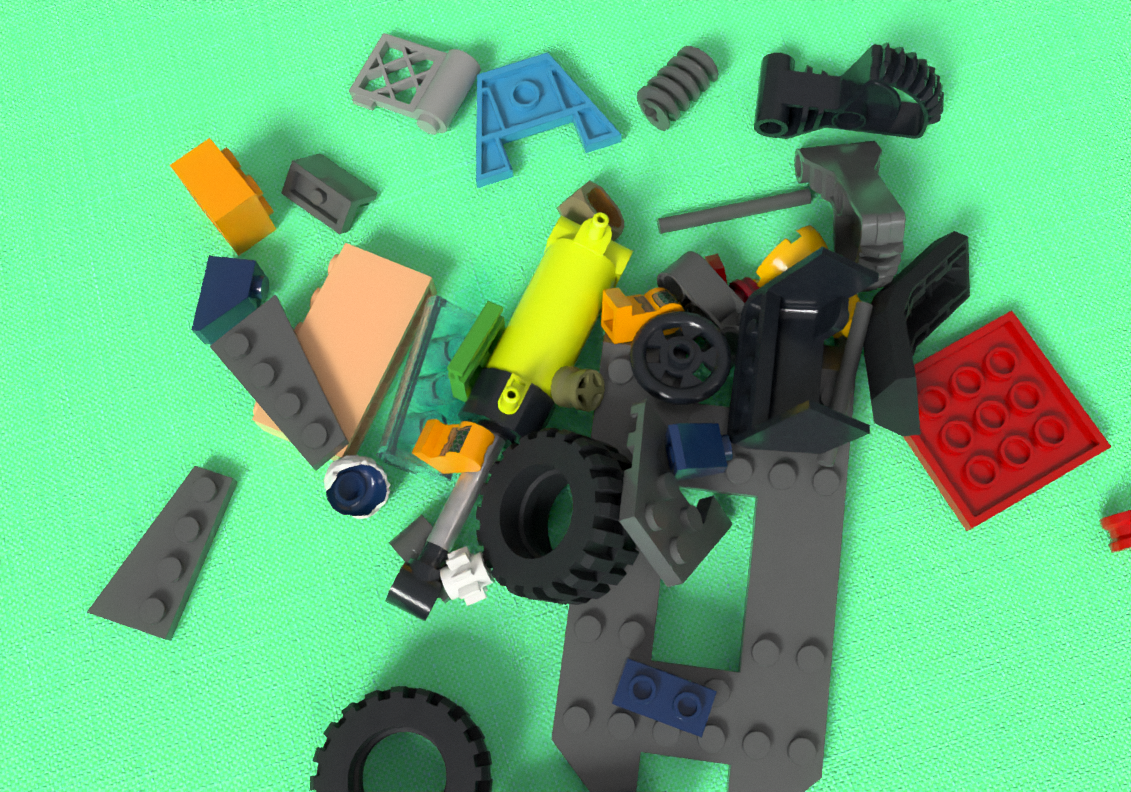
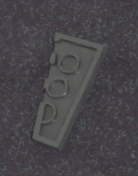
M276 294L210 345V348L315 471L349 444Z
M194 466L87 613L171 641L238 481L234 478Z

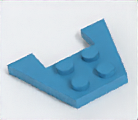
M548 52L477 74V189L514 177L503 144L573 122L586 154L620 143L622 134Z

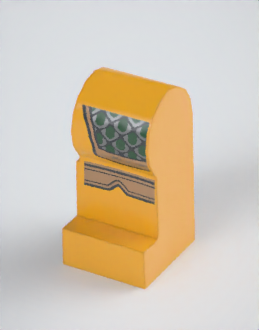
M619 287L604 289L601 326L614 344L630 342L641 326L651 318L666 312L685 310L669 290L657 287L649 290L644 295L625 296ZM679 328L668 329L663 331L664 335H669L677 331Z
M437 419L427 420L412 450V454L443 474L481 471L485 453L488 447L493 444L495 436L488 429L476 423L463 421L460 424L445 425Z

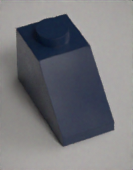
M209 255L191 329L204 344L212 345L259 308L262 299H266L269 291V279L257 261Z
M677 423L668 425L664 437V445L670 473L675 476L677 481L724 473L728 467L727 461L733 459L729 436L728 434L721 435L719 423Z

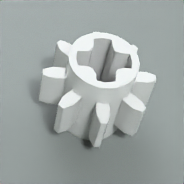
M465 546L447 554L449 559L446 560L448 566L440 569V577L448 596L452 600L459 597L464 599L467 606L487 598V585L494 583V577L491 574L492 569L487 568L484 562L482 552L470 554L468 547Z

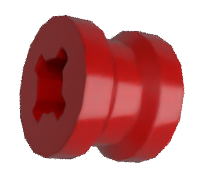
M1131 510L1099 520L1102 529L1108 531L1111 540L1108 546L1111 553L1131 549Z

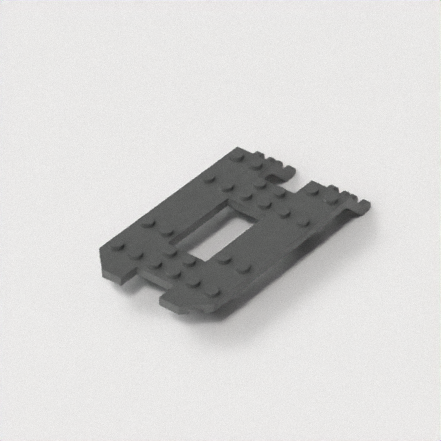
M679 328L674 333L664 336L668 340L673 337L682 336ZM605 332L599 371L604 380L605 391L600 405L594 410L591 438L617 448L619 454L626 456L632 463L633 455L627 448L628 433L636 431L637 418L630 416L631 406L633 403L648 398L667 428L668 425L677 423H719L721 435L727 434L730 407L700 403L675 405L654 398L639 385L631 370L629 353L632 341L614 344ZM844 335L838 338L833 337L834 346L824 345L819 404L830 408L847 341ZM647 349L646 358L648 363H660V349ZM674 352L676 358L686 359L687 354L685 352ZM666 372L661 382L673 387H680L682 378H676ZM855 382L846 414L850 417L853 415ZM663 438L657 458L665 470L670 472ZM850 442L838 447L833 467L817 464L818 454L746 449L731 443L733 459L727 461L728 467L724 473L677 481L679 488L755 498L738 672L651 660L661 578L638 546H636L635 550L639 551V554L634 564H627L624 569L627 574L617 586L609 584L611 590L599 599H591L585 604H569L551 740L589 792H636L641 752L728 764L726 792H805L822 778ZM626 657L717 691L702 738L612 704L611 700Z

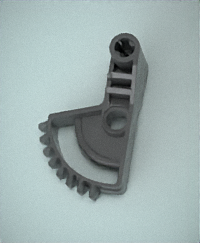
M875 141L797 148L794 157L797 182L799 184L809 183L813 191L821 194V198L832 205L834 252L879 273V281L861 292L885 287L888 283H891L901 262L900 253L904 250L903 238L906 218L904 210L878 175L882 149Z

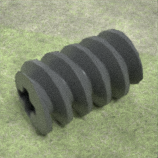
M693 46L682 47L677 52V56H673L667 62V66H663L657 72V76H653L647 82V86H643L637 92L636 98L641 112L654 127L661 131L668 130L670 128V121L678 120L680 118V111L685 112L690 108V101L695 102L700 98V91L705 92L710 88V81L715 82L718 80L717 66L713 59L699 48Z

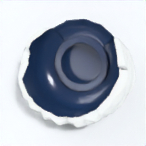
M359 455L344 456L333 461L325 474L324 486L327 500L332 508L342 515H350L356 519L369 518L377 513L389 498L390 483L387 480L388 474L384 472L382 466L378 465L370 457H360Z

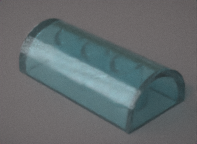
M438 295L431 296L426 300L376 456L384 463L414 475L434 480L455 482L458 473L443 474L412 454V450L427 420L437 419L445 425L460 424L462 422L459 419L458 413L465 402L453 397L447 367L478 316Z

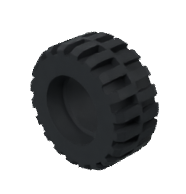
M543 428L538 432H531L519 439L520 444L513 443L502 452L504 458L501 461L497 460L494 462L489 470V473L492 475L488 483H483L480 495H483L481 507L477 506L476 519L480 521V529L476 530L479 545L484 547L482 552L484 562L487 568L493 569L491 574L501 586H506L510 593L518 597L565 605L585 604L591 599H599L611 590L609 584L615 586L619 584L627 574L624 570L627 564L633 565L639 554V551L635 550L637 545L619 522L624 470L632 468V463L626 456L619 454L618 449L612 445L566 429ZM569 484L573 499L571 522L564 538L553 550L548 536L549 514L556 497Z
M395 686L385 691L376 690L365 694L364 700L358 703H350L341 711L343 714L338 722H331L323 733L327 740L323 747L316 748L312 760L318 763L317 774L310 776V791L364 792L363 771L367 757L373 747L382 739L392 734L412 732L431 741L442 755L446 767L444 792H492L493 779H491L490 769L492 759L490 751L486 748L485 736L480 727L476 726L470 718L471 715L463 707L441 694L419 687Z

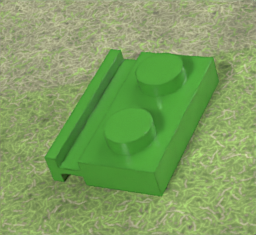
M487 301L447 367L448 379H450L454 398L466 402L480 371L485 368L503 334L505 321L504 317L501 316L503 312L502 306Z

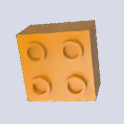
M209 138L170 164V167L195 202L238 256L276 230L269 217L274 211L262 196L264 195L262 190L249 174L247 176L240 169L241 165L227 147L220 151L211 138Z

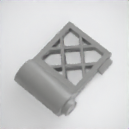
M383 33L349 89V93L353 98L354 105L372 111L378 106L417 120L416 123L421 130L435 135L437 133H445L448 130L481 68L479 63L464 51L451 49L448 53ZM389 47L402 51L404 57L386 64L382 60ZM426 59L434 62L429 70L415 75L412 67L413 64ZM408 67L411 77L393 84L390 83L387 74ZM384 77L385 87L372 92L365 90L369 81ZM412 87L416 88L417 92L410 104L396 100V93Z

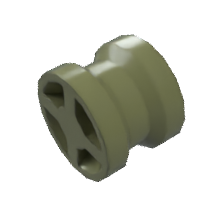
M573 366L561 367L555 373L551 383V396L558 406L570 409L575 407L577 410L586 412L593 411L600 405L605 391L603 377L597 370L586 368L580 370Z

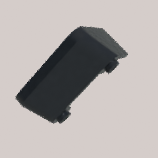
M822 246L754 291L748 297L740 318L727 434L731 443L754 450L822 454L870 434L869 424L819 404L824 340L844 329L849 320V298L878 282L879 273Z

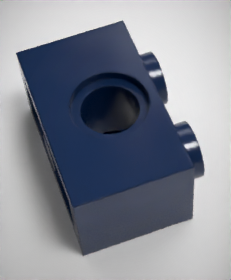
M626 657L611 701L613 705L702 738L717 691Z

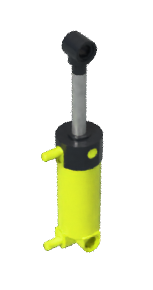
M598 212L594 214L593 218L584 221L582 225L562 215L558 219L548 238L544 255L485 368L480 371L471 388L469 397L458 413L459 419L462 422L476 423L488 429L495 436L493 444L488 447L485 453L481 471L462 472L417 560L410 558L408 562H404L388 592L385 602L426 621L443 588L440 569H442L448 557L447 554L450 553L481 492L483 483L486 482L490 474L489 470L494 462H496L502 448L507 449L513 443L520 444L519 439L531 432H538L548 425L556 408V403L551 396L552 379L561 367H574L602 311L603 290L616 287L633 253V250L611 240L612 231L608 225L609 218L605 213Z

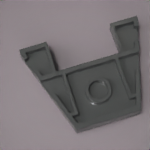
M648 398L633 403L631 406L630 416L637 418L636 431L628 433L627 448L633 455L632 468L624 470L619 522L665 585L671 587L683 584L731 528L732 522L714 495L699 499L697 507L690 505L679 490L675 476L667 472L660 463L657 453L667 431V426Z

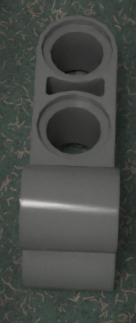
M688 251L658 274L657 285L669 290L686 312H692L707 318L723 332L731 349L732 369L735 366L740 318L745 303L703 257L693 251ZM701 335L700 337L706 342L701 348V351L705 352L712 347L710 343Z

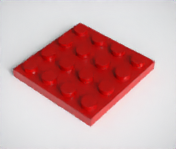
M1012 310L914 365L921 434L903 436V438L966 531L980 525L1111 448V445Z

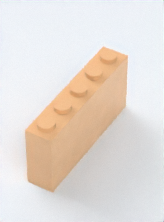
M348 243L344 244L340 254H335L328 266V276L322 288L319 287L314 291L310 300V310L304 322H299L294 329L319 384L349 442L346 447L331 458L333 461L344 456L357 455L437 294L431 276ZM255 402L252 420L263 431L290 442L261 406Z

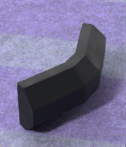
M953 231L935 240L896 275L891 283L883 287L874 296L871 303L873 309L863 350L873 419L875 424L901 436L921 434L917 382L913 363L915 350L920 343L970 297L968 236Z

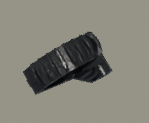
M889 42L882 45H872L841 76H831L823 70L821 74L813 73V68L809 65H806L804 72L794 71L795 60L784 53H771L764 56L761 60L754 130L762 136L789 139L823 128H833L917 139L923 136L927 125L935 124L941 120L944 92H942L943 85L940 83V76L935 74V67L928 66L926 59H917L915 52L905 54L903 47L890 48ZM894 88L905 92L917 103L901 101L900 95Z

